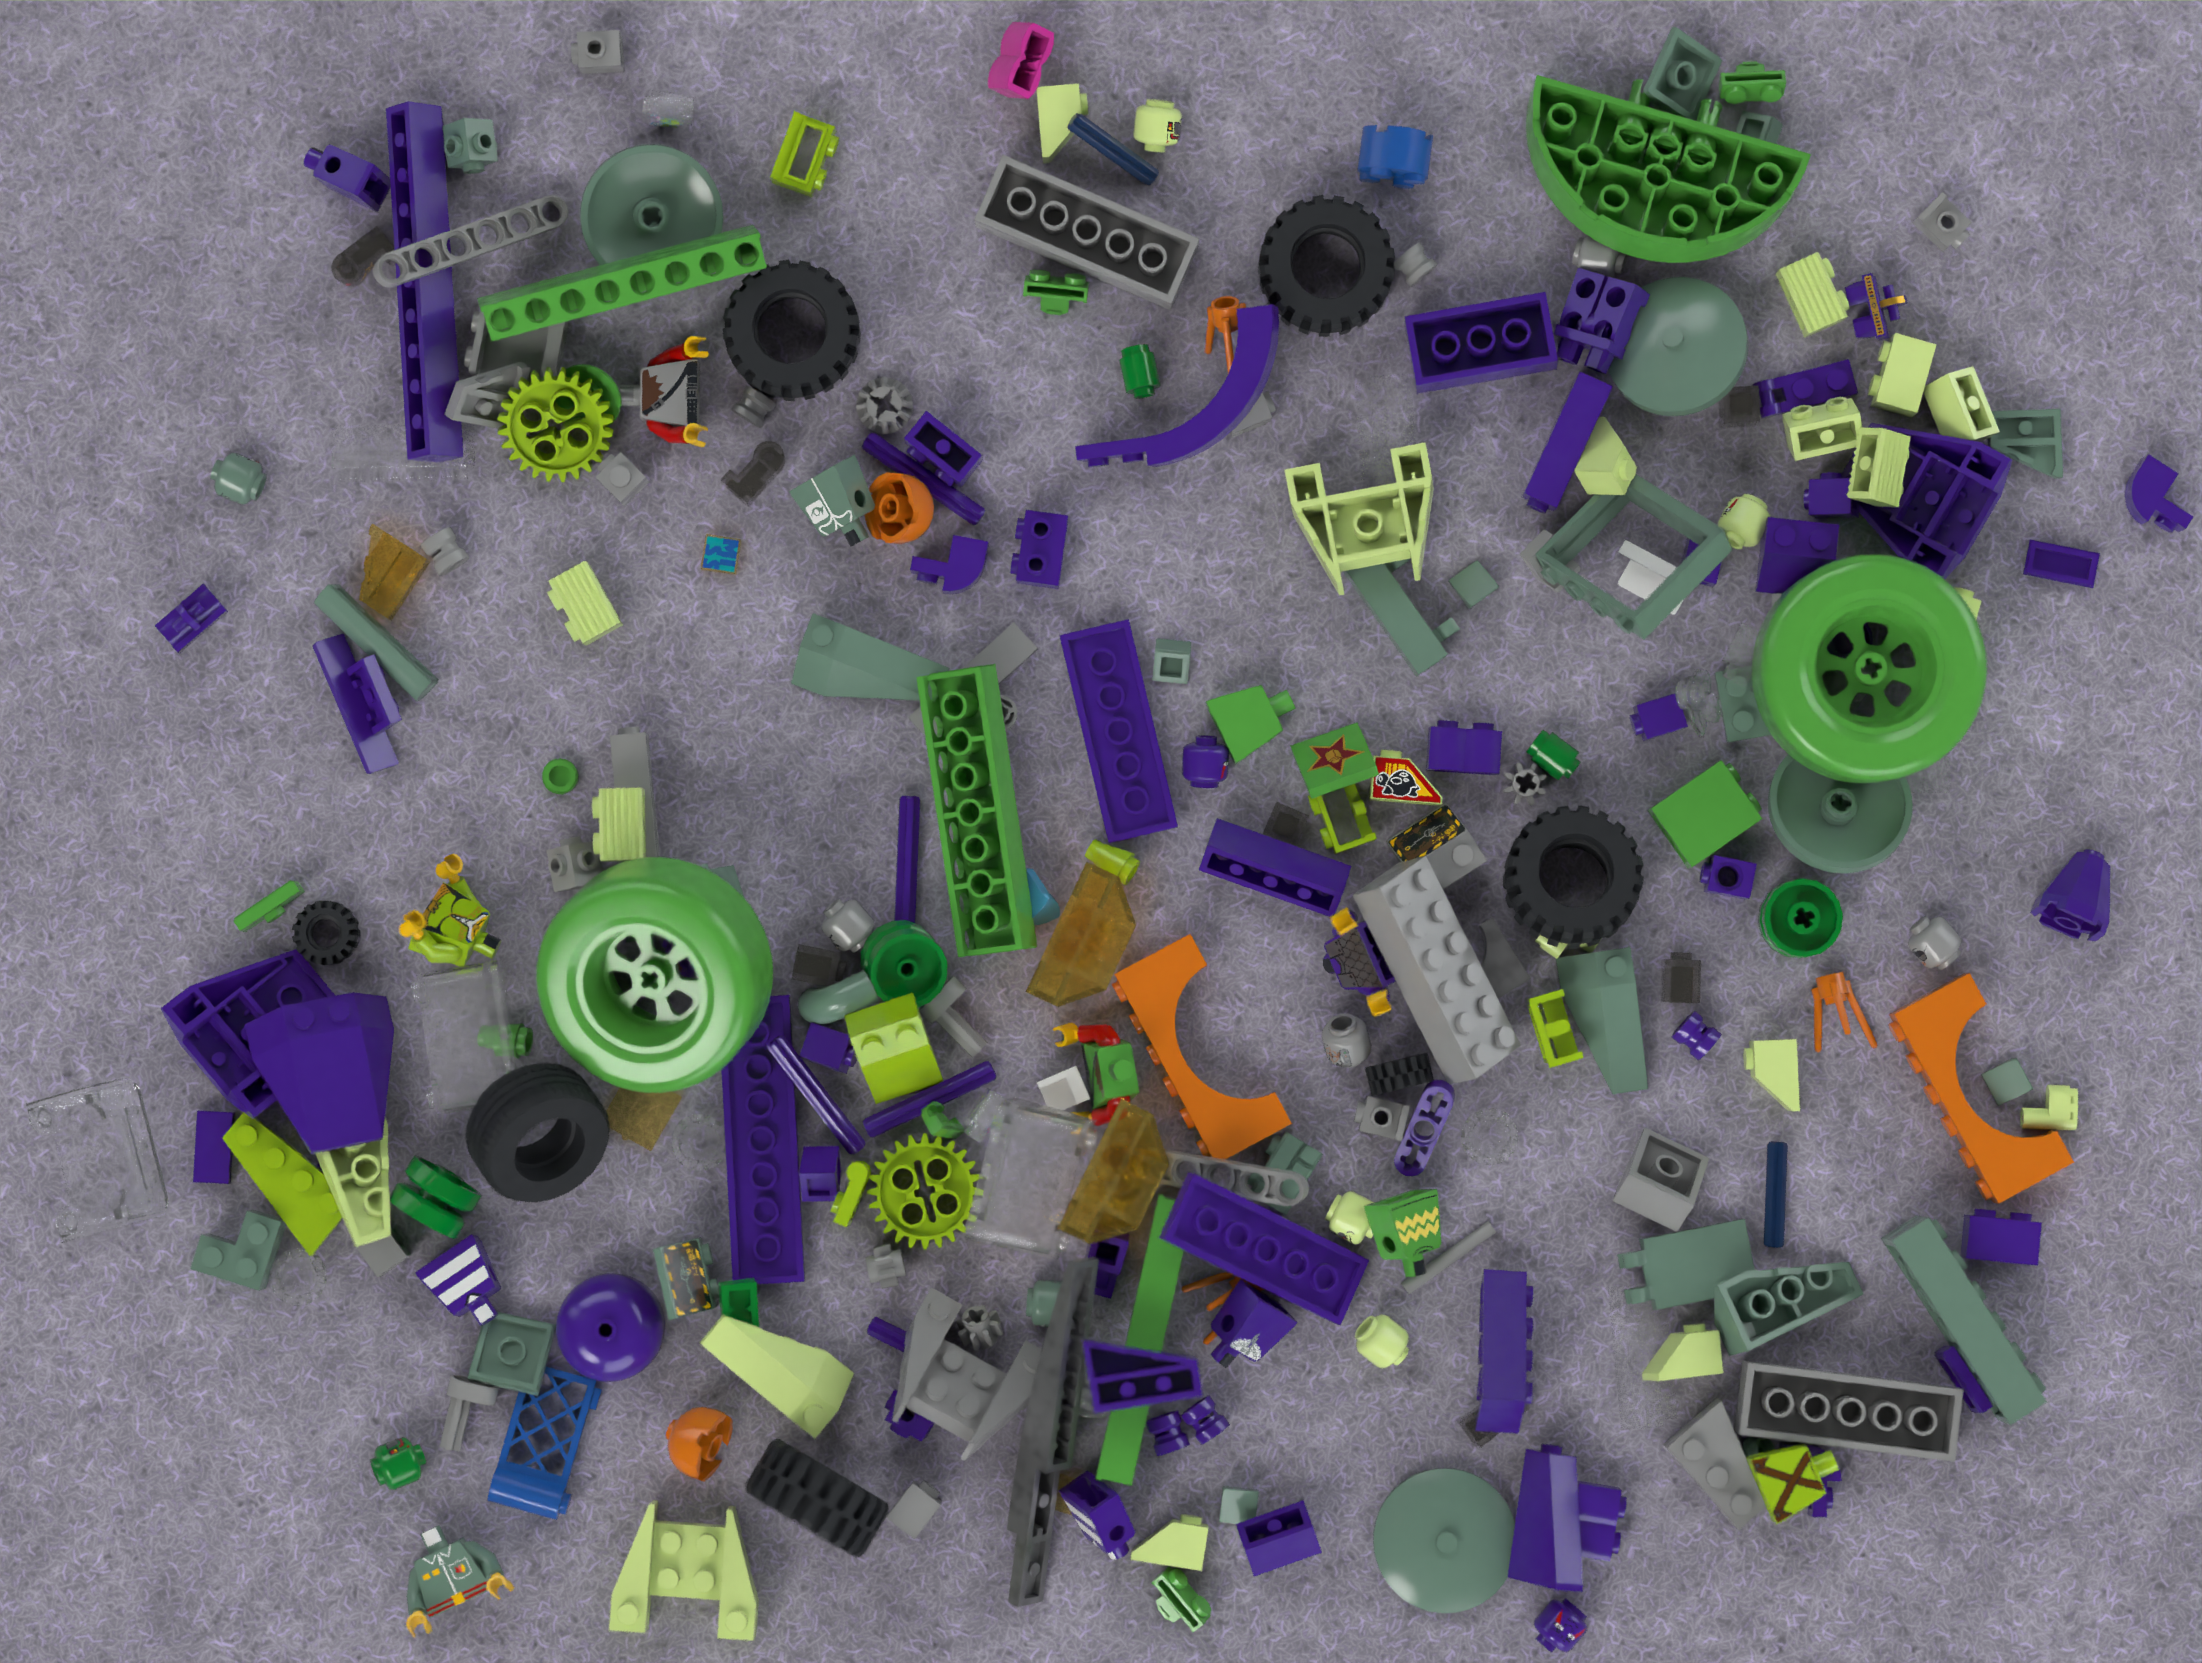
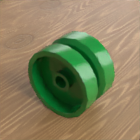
M1801 878L1779 884L1768 892L1759 907L1758 915L1759 929L1765 942L1777 953L1784 957L1806 958L1823 953L1835 943L1841 932L1843 921L1840 902L1831 889L1816 880ZM1796 912L1804 915L1805 920L1803 924H1795L1793 918L1798 916Z
M907 920L890 921L877 927L866 939L861 951V969L866 972L876 994L884 1002L913 993L917 1006L921 1007L930 1003L941 992L947 979V960L942 948L921 925Z
M414 1155L405 1173L412 1182L421 1188L419 1189L408 1183H397L390 1194V1202L429 1228L447 1237L456 1239L465 1225V1221L458 1212L449 1206L451 1205L464 1212L473 1211L482 1194L450 1170Z

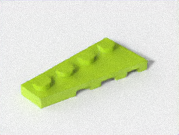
M243 1112L222 1139L311 1257L343 1219L323 1171L258 1118L252 1119Z

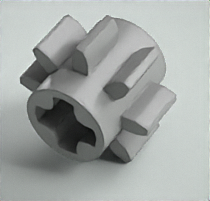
M1518 762L1515 764L1517 771L1515 775L1511 773L1504 774V777L1510 780V786L1505 788L1503 793L1512 792L1515 795L1514 805L1518 804L1521 798H1526L1531 806L1534 804L1533 794L1545 795L1546 791L1540 788L1539 785L1547 777L1546 775L1537 776L1534 772L1536 769L1535 763L1528 770H1523L1522 765ZM1528 775L1531 777L1529 783L1534 786L1533 790L1528 789L1521 793L1519 791L1520 784L1516 782V778L1522 779Z
M890 1244L873 1247L874 1255L865 1257L870 1282L880 1281L881 1289L898 1286V1277L906 1276L901 1249L892 1251Z
M985 1305L973 1306L967 1309L962 1315V1320L956 1322L960 1330L958 1335L962 1344L965 1346L972 1343L975 1351L992 1347L996 1343L998 1336L1003 1335L1000 1327L1001 1320L997 1311L994 1310L988 1313Z

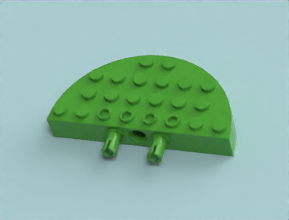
M1536 76L1527 106L1526 136L1531 162L1541 185L1560 212L1583 233L1615 251L1632 257L1666 263H1688L1719 257L1743 247L1764 233L1783 213L1806 171L1811 156L1809 153L1717 127L1723 106L1716 100L1711 113H1709L1712 99L1702 100L1697 121L1648 107L1650 99L1644 92L1641 93L1643 79H1636L1632 82L1629 101L1543 76Z

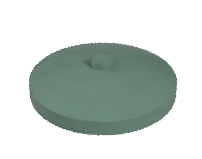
M642 144L625 148L613 154L595 170L583 192L580 205V224L589 251L598 264L603 265L719 234L722 232L723 207L716 184L698 161L673 147L659 144Z
M1665 278L1641 287L1650 294L1646 306H1640L1632 325L1630 339L1624 347L1626 351L1623 359L1613 358L1608 369L1613 382L1627 400L1649 413L1662 416H1685L1711 407L1725 397L1735 386L1747 361L1748 334L1738 307L1722 290L1708 282L1695 278Z
M1789 754L1778 766L1768 792L1770 821L1782 844L1802 862L1814 868L1832 873L1861 872L1884 862L1902 843L1912 818V795L1906 777L1878 783L1843 782L1808 769Z
M1455 1468L1425 1470L1402 1481L1383 1502L1373 1531L1375 1559L1388 1585L1408 1603L1435 1613L1465 1611L1482 1604L1492 1597L1508 1578L1515 1521L1503 1497L1481 1477Z

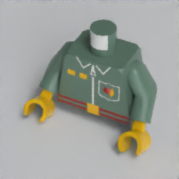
M440 1525L420 1534L429 1554L414 1561V1567L409 1573L407 1589L409 1617L406 1621V1627L410 1634L416 1637V1626L423 1624L428 1634L432 1631V1626L426 1614H428L429 1618H432L486 1591L500 1600L501 1598L498 1595L499 1587L504 1584L511 1592L514 1586L504 1577V1572L493 1552L475 1541H466L464 1537L448 1544Z

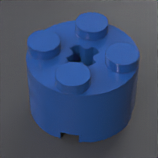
M1368 125L1362 128L1357 171L1360 173V181L1380 183V179L1393 180L1392 186L1404 189H1412L1414 184H1425L1429 174L1433 135L1425 137V131L1388 125L1387 130H1384V132H1376L1377 125Z

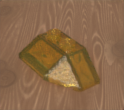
M1086 862L1028 985L1027 993L1060 1007L1107 989L1136 927V922L1119 876Z
M1123 1099L1120 1100L1057 1229L1089 1245L1138 1229L1169 1166L1153 1114Z

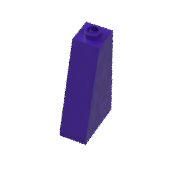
M1579 372L1570 387L1523 492L1522 498L1528 500L1526 504L1528 507L1546 514L1548 509L1553 512L1556 510L1613 386Z
M1541 1444L1540 1450H1525L1507 1577L1553 1590L1582 1592L1583 1572L1576 1456L1563 1454V1447Z

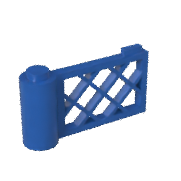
M546 1367L544 1374L548 1375L554 1388L537 1398L535 1395L529 1394L532 1400L524 1404L527 1393L518 1392L498 1465L490 1484L487 1501L557 1520L559 1514H567L572 1494L566 1493L567 1484L589 1409H597L602 1389L595 1388L597 1380ZM553 1376L566 1379L567 1381L558 1385ZM572 1382L587 1385L584 1400L570 1407L561 1389ZM557 1392L566 1410L548 1420L539 1401ZM535 1405L544 1423L525 1432L519 1421L521 1411ZM581 1407L580 1414L577 1420L573 1411ZM569 1414L576 1426L573 1436L560 1442L551 1423ZM547 1426L556 1445L538 1455L528 1436ZM518 1427L522 1435L514 1439ZM524 1439L534 1458L521 1465L507 1461L511 1446ZM571 1442L569 1452L567 1455L563 1446ZM559 1449L566 1461L562 1476L547 1472L541 1458ZM537 1462L541 1470L527 1466Z

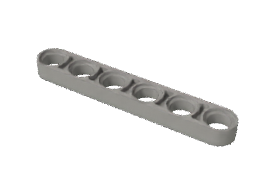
M545 196L388 252L381 256L374 264V277L382 286L388 288L396 287L556 229L566 221L569 213L568 206L559 196ZM550 203L558 208L560 215L557 221L551 222L545 219L542 213L544 204ZM513 215H521L527 220L528 229L525 233H518L513 230L510 223ZM482 226L491 227L495 231L496 241L494 244L488 245L481 241L478 233ZM455 237L462 241L465 249L461 256H454L449 253L447 249L449 238ZM424 249L431 254L432 264L430 267H420L416 263L414 258L416 250ZM385 261H394L399 266L400 276L397 279H389L383 274L382 264Z
M1115 1143L1107 1147L1102 1156L1103 1165L1110 1174L1176 1187H1182L1185 1180L1179 1170L1183 1161L1192 1162L1196 1167L1197 1175L1217 1184L1213 1176L1217 1167H1224L1229 1171L1231 1180L1223 1188L1245 1199L1283 1206H1293L1302 1202L1307 1197L1309 1191L1306 1178L1297 1172L1134 1143ZM1116 1149H1122L1128 1155L1129 1162L1124 1169H1120L1113 1164L1112 1154ZM1149 1155L1158 1156L1162 1161V1170L1158 1175L1151 1174L1146 1168V1159ZM1251 1173H1258L1264 1178L1265 1187L1262 1192L1256 1193L1249 1188L1248 1177ZM1286 1179H1292L1298 1183L1299 1194L1295 1199L1287 1198L1283 1194L1282 1184Z

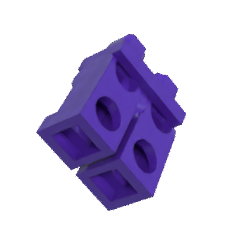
M1578 268L1561 314L1560 325H1556L1553 333L1561 339L1557 349V358L1566 363L1577 365L1583 349H1587L1590 351L1584 366L1596 372L1606 374L1613 358L1623 359L1626 351L1624 347L1630 339L1634 320L1640 306H1646L1650 294L1636 284Z

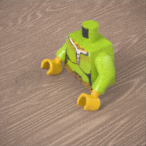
M454 853L446 856L444 861L436 866L437 876L442 879H448V884L443 882L423 914L417 910H412L403 916L405 922L400 925L399 932L404 937L412 936L408 949L423 954L429 962L465 966L474 951L493 959L502 940L485 932L490 913L487 909L483 908L474 896L464 877L458 875L463 869V862Z

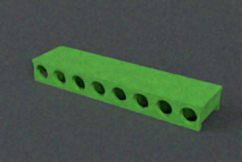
M753 225L479 297L477 300L480 310L483 312L492 342L767 268L759 239L761 238L760 233Z
M996 664L916 677L958 957L1037 948ZM928 684H930L932 689V700L929 697ZM934 719L937 724V735L935 734L933 727ZM939 754L941 755L943 763L942 770L939 766ZM944 790H946L948 796V806L944 800ZM950 825H951L952 831H953V842H952V840H951V838H950V835H949V826H950ZM955 860L958 865V877L954 868ZM960 896L962 897L964 904L963 912L960 907ZM966 931L969 938V947H967L965 942Z
M1158 1193L1125 1341L1126 1346L1162 1351L1184 1250L1159 1239L1176 1200L1165 1197L1164 1194ZM1149 1405L1109 1412L1096 1471V1480L1101 1481V1479L1132 1486Z

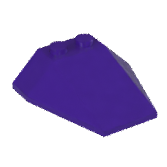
M1870 423L1868 428H1885L1896 433L1911 436L1909 443L1910 454L1905 466L1903 494L1900 497L1899 507H1877L1859 501V512L1899 558L1918 563L1945 580L1967 556L1999 501L2012 459L1978 441ZM1854 453L1843 470L1841 478L1852 477L1850 472L1853 470L1851 466L1854 464L1853 458L1856 456Z
M294 949L191 985L161 1007V1011L182 1048L224 1098L254 1119L276 1102L277 1099L252 1061L245 1024L281 1006L336 995L305 958Z
M351 992L281 1006L245 1024L252 1061L311 1154L383 1139L394 1038V1026L386 996Z

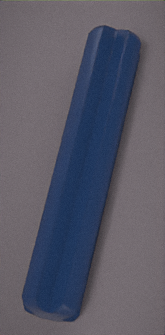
M1076 113L1067 125L1068 130L1143 184L1151 185L1159 174L1157 168L1084 115Z
M1771 1141L1767 1144L1764 1245L1772 1248L1784 1246L1788 1145L1785 1142Z

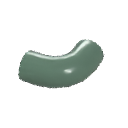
M863 970L830 986L807 989L798 999L797 1007L803 1019L810 1023L824 1025L845 1018L844 1015L879 1003V999L869 977Z

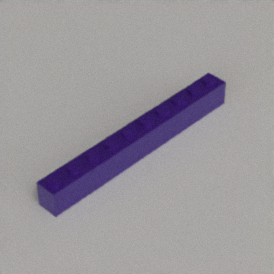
M407 101L386 108L394 250L450 231L442 106ZM450 238L447 241V249L449 253H451ZM424 249L416 250L414 255L416 263L420 267H430L432 264L431 254ZM395 263L397 279L400 276V268ZM451 266L397 286L407 460L441 463L464 457L462 424L460 421L451 420L444 415L455 384L459 381L454 312L455 300L453 296Z

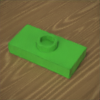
M290 880L236 916L233 921L242 932H247L263 920L271 923L286 912L283 908L285 905L305 893L299 882Z

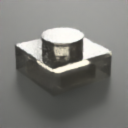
M1276 802L1263 835L1297 846L1309 815Z

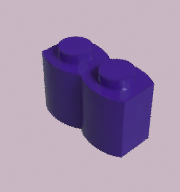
M1438 720L1437 727L1431 726L1428 728L1426 771L1483 775L1500 774L1502 731L1494 730V724L1473 723L1472 729L1458 728L1459 722Z
M1578 1481L1582 1557L1610 1562L1612 1553L1618 1554L1621 1533L1616 1532V1524L1618 1518H1624L1627 1502L1626 1497L1621 1496L1622 1490L1619 1487Z

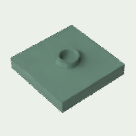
M497 1312V1317L481 1326L468 1380L539 1396L556 1331V1324Z

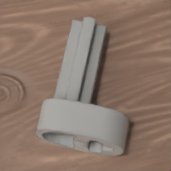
M952 976L944 984L941 992L930 1003L923 1005L919 1011L931 1024L936 1021L973 1058L988 1042L951 1006L967 989L955 976Z
M450 1375L446 1394L451 1396L440 1447L450 1451L461 1450L471 1403L495 1405L499 1387L469 1381L467 1376Z

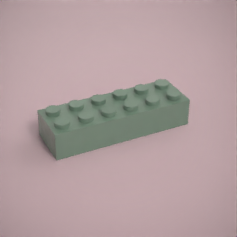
M1916 1215L1883 1236L1881 1240L1948 1344L1955 1347L1993 1405L1990 1409L1997 1420L2012 1425L2047 1402L2042 1394L2046 1391V1388L2035 1372L2030 1373L2026 1370L2022 1363L2026 1360V1357L2015 1341L2011 1343L2003 1334V1331L2007 1328L1996 1311L1991 1312L1983 1303L1987 1297L1980 1285L1975 1280L1971 1282L1963 1272L1967 1265L1956 1250L1951 1251L1943 1241L1947 1238V1234L1936 1219L1932 1221L1929 1217Z

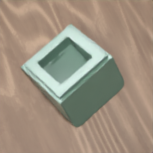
M1743 111L1736 133L1777 144L1783 125L1773 116Z
M1478 560L1448 581L1468 609L1474 607L1499 588V585Z
M1157 638L1152 681L1187 684L1191 642Z
M2010 1058L1981 1074L1997 1106L2033 1090L2017 1058Z
M1223 1486L1219 1522L1237 1524L1256 1517L1259 1490Z

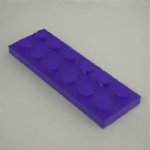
M1129 619L1059 635L1108 843L1111 844L1178 828Z
M1191 1172L1187 1173L1159 1236V1239L1340 1326L1369 1262L1368 1259Z

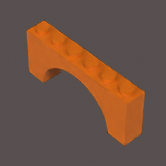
M1188 934L1115 973L1117 981L1112 983V986L1121 1003L1126 1000L1129 1001L1134 1013L1129 1015V1018L1138 1035L1145 1031L1151 1043L1145 1048L1154 1065L1157 1066L1162 1063L1168 1074L1162 1080L1171 1097L1179 1095L1185 1107L1179 1110L1188 1129L1196 1127L1202 1139L1197 1141L1196 1144L1202 1155L1227 1159L1292 1123L1275 1092L1251 1099L1226 1096L1203 1083L1184 1060L1175 1032L1176 1007L1187 982L1199 970L1207 966L1191 934Z
M1963 973L1890 1013L1889 1016L1893 1022L1889 1023L1888 1026L1898 1043L1904 1041L1910 1053L1906 1055V1059L1915 1074L1921 1072L1927 1085L1923 1087V1090L1933 1106L1938 1104L1945 1115L1940 1118L1944 1129L1950 1137L1956 1135L1962 1148L1958 1150V1153L1968 1169L1973 1167L1977 1173L1979 1180L1975 1181V1184L1985 1200L1990 1198L1993 1203L1999 1204L2071 1165L2074 1161L2057 1131L2050 1130L2032 1137H2015L2005 1134L1983 1121L1965 1099L1956 1073L1957 1044L1968 1020L1987 1003L1970 973Z

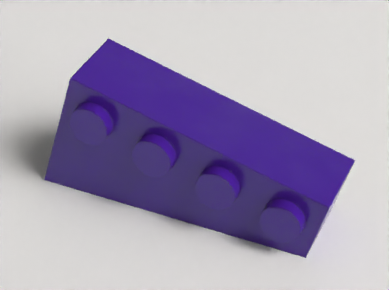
M1484 1269L1479 1311V1332H1482V1335L1479 1338L1478 1364L1482 1365V1368L1479 1369L1476 1401H1480L1476 1417L1475 1431L1519 1434L1525 1404L1532 1403L1533 1383L1526 1382V1371H1532L1533 1350H1526L1527 1339H1532L1533 1318L1527 1317V1307H1532L1533 1286L1527 1285V1272Z

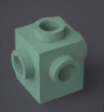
M462 118L443 126L444 149L448 168L463 169L464 174H475L485 171L484 166L498 161L492 119Z

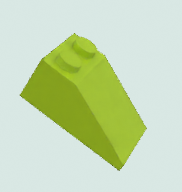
M913 993L844 1015L850 1040L876 1104L944 1081Z

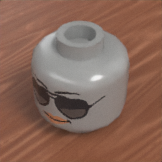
M1924 916L1910 928L1913 934L1908 941V946L1926 968L1937 967L1939 970H1942L1960 956L1961 951L1959 947L1962 940L1945 918L1939 916L1929 920L1927 916Z

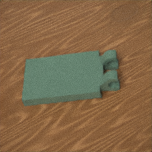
M1745 1219L1639 1239L1641 1250L1617 1254L1620 1269L1642 1266L1646 1285L1625 1289L1626 1304H1638L1651 1300L1653 1310L1714 1299L1715 1285L1744 1271L1755 1270Z

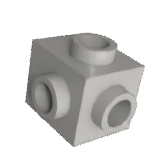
M581 836L559 840L560 847L547 850L548 867L551 873L554 892L581 889L592 878L602 872L600 855L593 852V841L582 843Z

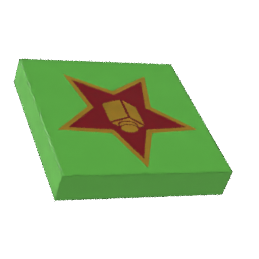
M1358 722L1291 745L1293 756L1311 799L1379 775Z

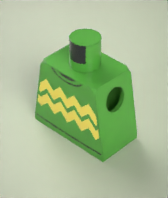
M1437 1189L1410 1190L1365 1205V1213L1380 1257L1384 1260L1402 1259L1405 1277L1425 1274L1426 1268L1423 1253L1437 1249L1441 1245Z

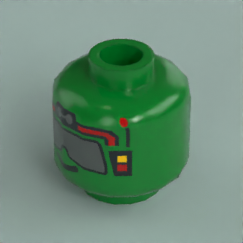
M400 1437L376 1447L374 1458L370 1459V1463L380 1486L385 1484L389 1489L396 1490L421 1478V1466L426 1464V1459L419 1444L413 1446L407 1438Z

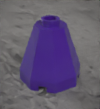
M2085 849L2084 852L2077 851L2035 899L2030 913L2034 917L2040 913L2039 922L2042 925L2071 938L2079 939L2081 933L2089 934L2088 941L2096 942L2103 937L2110 922V865L2104 860V855L2091 849Z

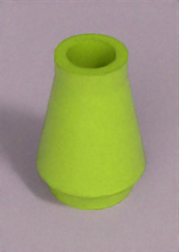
M1097 839L1092 841L1085 853V858L1092 861L1115 884L1120 882L1127 885L1134 877L1140 865V861L1134 858V853L1102 843Z

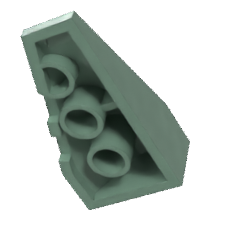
M813 613L799 648L791 684L824 697L920 701L916 677L949 671L950 668ZM928 684V693L932 700V689L930 684Z
M1631 947L1556 959L1560 989H1563L1565 994L1563 999L1589 1046L1611 1093L1619 1094L1648 1089Z
M1849 1262L1744 1271L1714 1286V1324L1717 1330H1719L1720 1337L1729 1356L1750 1351L1864 1295Z

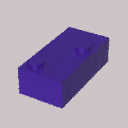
M1546 292L1404 316L1417 394L1557 370L1558 358Z

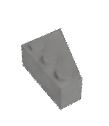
M1716 1397L1668 1439L1663 1446L1731 1524L1740 1530L1766 1505L1723 1402Z

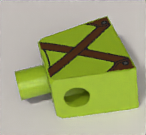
M1804 1444L1746 1457L1770 1518L1775 1524L1785 1521L1824 1496L1826 1491L1820 1478L1839 1470L1831 1450L1811 1457L1807 1446Z

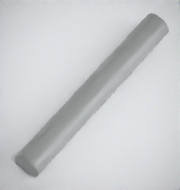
M1487 1221L1425 1265V1274L1409 1277L1401 1285L1410 1295L1496 1233L1495 1229Z

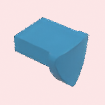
M1026 868L1034 926L1057 919L1060 916V907L1057 901L1048 892L1035 871Z

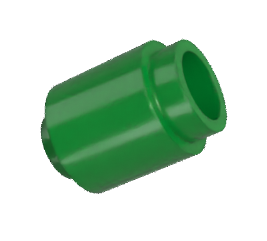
M1140 344L1122 349V358L1119 359L1126 393L1134 394L1135 399L1155 395L1154 389L1159 388L1161 384L1154 352H1150L1149 345Z
M1544 730L1539 733L1526 751V753L1533 757L1531 759L1532 762L1556 780H1559L1562 775L1569 779L1581 763L1576 759L1579 751L1555 733L1551 732L1549 734Z

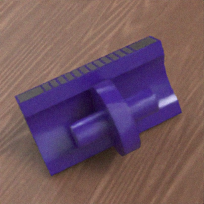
M202 584L160 620L155 627L168 640L177 653H181L228 611L208 587Z

